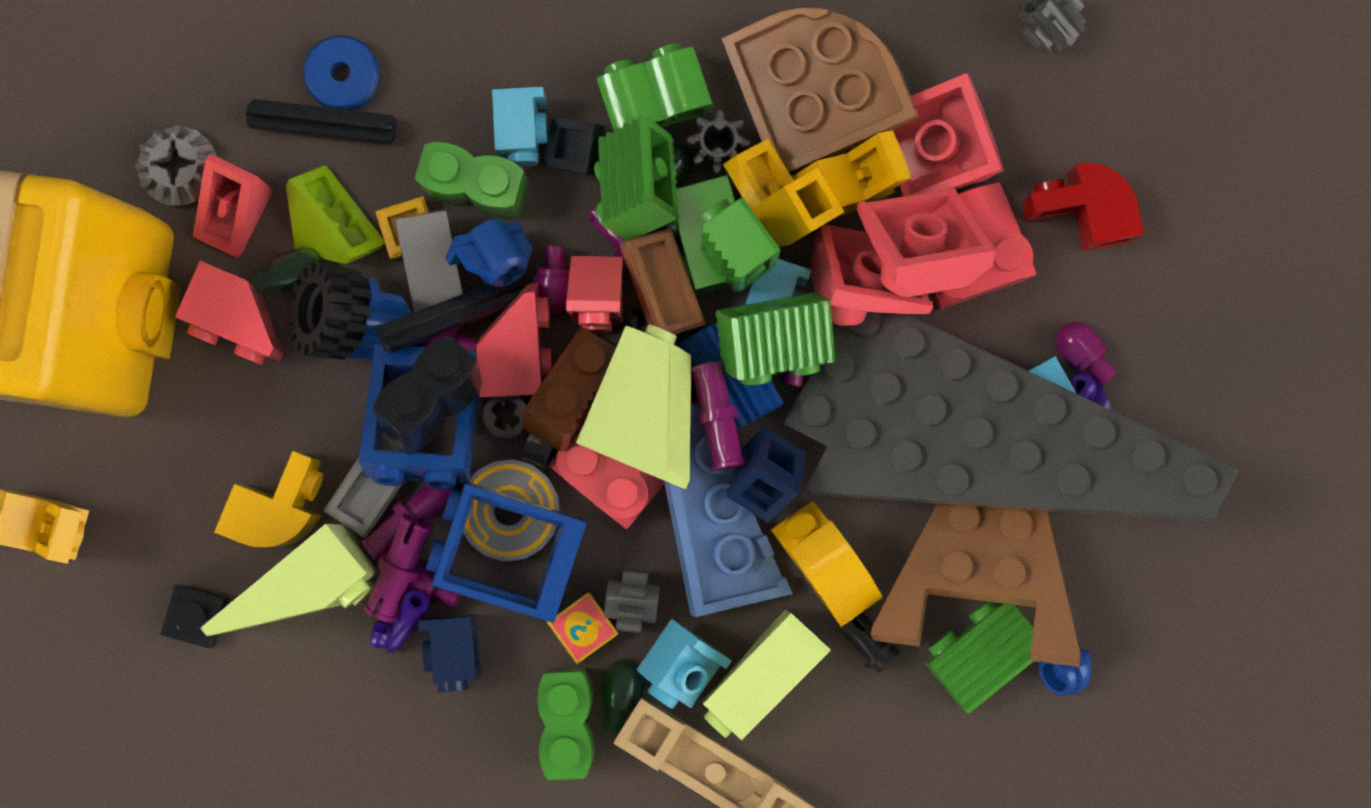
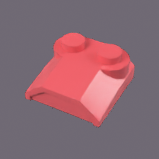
M967 73L911 95L920 119L893 130L912 176L911 179L900 185L903 197L946 190V188L954 187L957 190L970 184L983 183L993 175L1004 171L983 106Z
M1000 182L979 186L959 193V196L995 247L996 254L993 267L983 273L975 284L959 289L932 293L938 311L1031 279L1037 275L1033 266L1032 247L1029 241L1021 234Z
M954 187L941 191L880 201L858 202L857 212L882 261L881 282L888 290L898 296L913 297L971 286L979 280L983 273L993 267L996 249Z
M826 224L817 229L812 243L811 278L815 293L830 299L832 323L839 326L858 325L865 320L868 312L930 314L933 303L929 301L928 294L901 297L888 290L882 284L880 279L882 261L867 232Z
M580 426L579 433L574 435L573 442H570L568 445V450L558 451L548 466L603 512L628 530L662 489L664 480L577 444L576 441L583 427Z

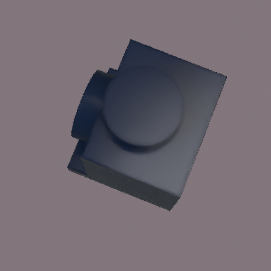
M764 426L741 449L746 464L737 467L734 482L727 489L726 497L769 523L799 494L806 452Z
M477 615L430 618L418 621L419 632L429 631L430 640L423 641L422 644L423 666L425 672L432 671L433 683H437L438 692L468 690V680H476L481 676Z

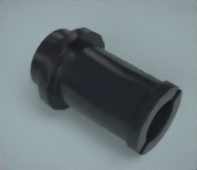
M863 612L842 627L838 624L834 629L840 632L867 660L864 664L867 669L872 666L879 673L901 652L894 643L873 641L871 637L873 623Z

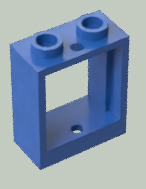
M381 344L374 345L359 464L366 477L372 478V481L376 484L401 486L404 480L421 481L429 488L451 490L455 488L456 484H464L465 481L470 482L479 393L469 406L457 413L453 455L407 454L406 452L380 451L382 430L372 410L373 405L380 392L389 382L401 375L412 372L416 359L426 347L410 346L395 353H389L383 349ZM467 350L477 359L476 351Z
M467 481L464 482L461 492L452 489L442 517L443 520L451 522L446 540L443 542L435 539L426 566V570L435 572L432 586L554 623L587 522L581 517ZM474 499L559 526L536 597L450 571Z

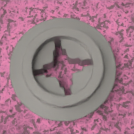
M174 124L171 128L154 130L153 136L146 143L139 145L140 155L138 162L134 164L140 180L139 185L153 199L166 205L183 206L199 200L205 159L210 154L216 156L213 146L206 137L195 129ZM176 148L179 157L195 165H187V167L180 168L178 170V177H175V180H173L172 173L167 169L159 167L158 164L171 161Z

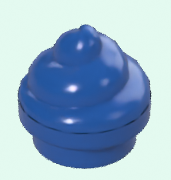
M1079 648L1081 657L1080 667L1040 662L1038 667L1039 674L1046 687L1059 696L1074 695L1084 690L1091 680L1092 663L1090 660L1091 654L1088 650Z

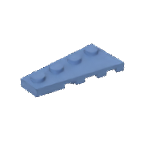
M699 403L691 404L690 481L685 490L664 481L690 615L694 617L793 594L786 577H782L773 557L775 553L767 536L762 534L754 514L726 497L727 489L733 484L735 478L733 468L713 472V463L704 427H699L696 415L701 413Z

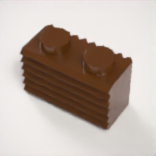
M580 327L523 410L521 426L558 451L568 450V445L570 442H573L574 435L579 433L580 426H583L585 423V419L616 347L586 328Z

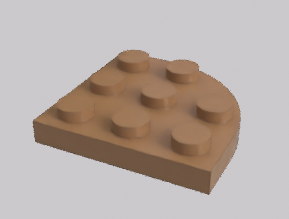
M821 8L790 9L768 16L721 38L761 141L763 142L769 138L790 175L805 169L817 160L833 157L856 147L878 133L894 130L920 119L903 74L888 47L865 25L845 15Z

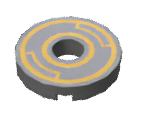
M514 459L494 461L477 470L470 478L471 483L561 511L559 494L550 478L532 464ZM474 499L463 533L469 544L484 556L506 562L527 559L543 550L555 535L558 526L523 515L518 523L507 526L498 520L496 506Z

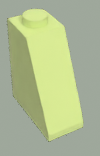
M648 324L644 333L625 326L576 443L686 490L690 481L691 355L675 346L677 336L666 330Z
M785 609L703 699V705L709 709L704 718L725 738L733 732L742 740L831 649L791 612Z

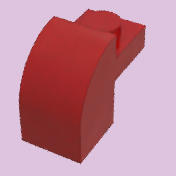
M1077 163L1066 174L1069 186H1065L1064 179L1039 183L1034 186L1035 192L1030 193L1021 203L1025 222L1075 213L1083 252L1132 243L1144 234L1139 206L1133 189L1119 173L1101 164Z

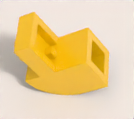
M893 130L874 135L846 154L817 160L792 177L794 181L818 167L844 210V213L838 217L856 211L858 202L880 201L895 193L894 188L912 178Z
M769 138L734 156L723 164L743 199L778 246L790 245L844 213L843 208L820 169L817 167L793 181Z
M292 451L274 496L247 485L234 484L214 533L248 546L261 548L284 547L306 537L315 528L322 516L303 508L306 500H314L321 487L323 473L318 470L322 460L304 453Z
M0 488V545L32 551L47 560L68 564L69 559L76 560L84 536L89 510L41 496Z
M813 500L771 529L778 542L803 573L815 594L840 627L883 598L854 550L833 522L825 517Z

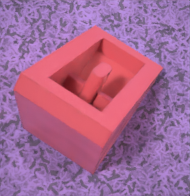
M210 154L205 159L192 237L238 258L243 253L274 190L258 176Z

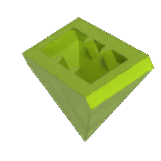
M327 165L293 177L286 183L296 253L347 265L382 249L385 245L384 239Z

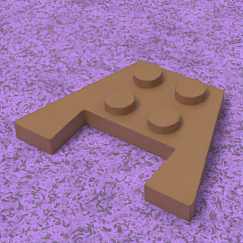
M936 504L872 626L871 637L873 641L920 647L928 595L1035 607L1030 651L1031 661L1080 667L1079 645L1048 511Z

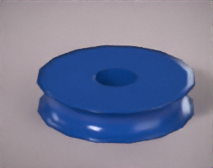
M335 35L321 40L310 50L304 62L303 78L307 90L320 105L327 108L355 110L361 108L373 98L379 86L380 68L376 57L364 42L352 36ZM340 66L350 68V75L345 81L334 80V72Z

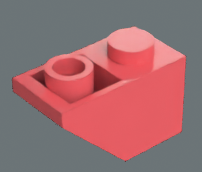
M571 256L566 311L573 324H578L592 333L612 332V324L624 325L625 263L623 257Z
M199 261L175 315L176 318L190 324L187 334L213 345H216L219 336L237 344L233 352L234 354L259 365L263 364L266 356L281 362L285 353L260 288L245 279Z
M539 283L528 284L480 337L476 345L477 363L482 378V386L479 391L480 397L534 395L553 368L552 348H543L542 328H550L548 297L539 298Z

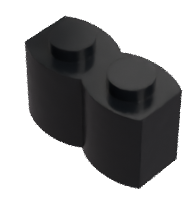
M450 335L431 343L416 359L412 372L401 375L391 381L378 395L372 410L381 430L407 454L415 453L426 447L441 431L445 418L464 410L479 393L482 386V378L477 359Z

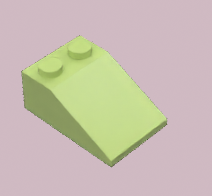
M325 524L200 629L206 636H212L341 605L344 608L352 604L357 606L371 595L376 583L374 580L378 578L380 573L377 567L378 563L364 549L358 538L347 526Z

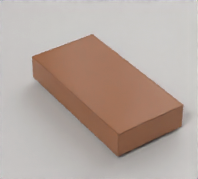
M671 228L624 241L620 245L648 324L659 327L674 335L701 328L706 324Z

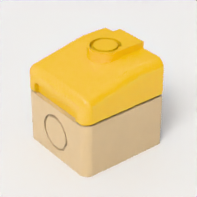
M0 170V400L120 417H133L144 410L148 402L155 358L170 360L176 324L175 315L178 310L182 285L168 279L174 234L167 223L139 207L74 180Z

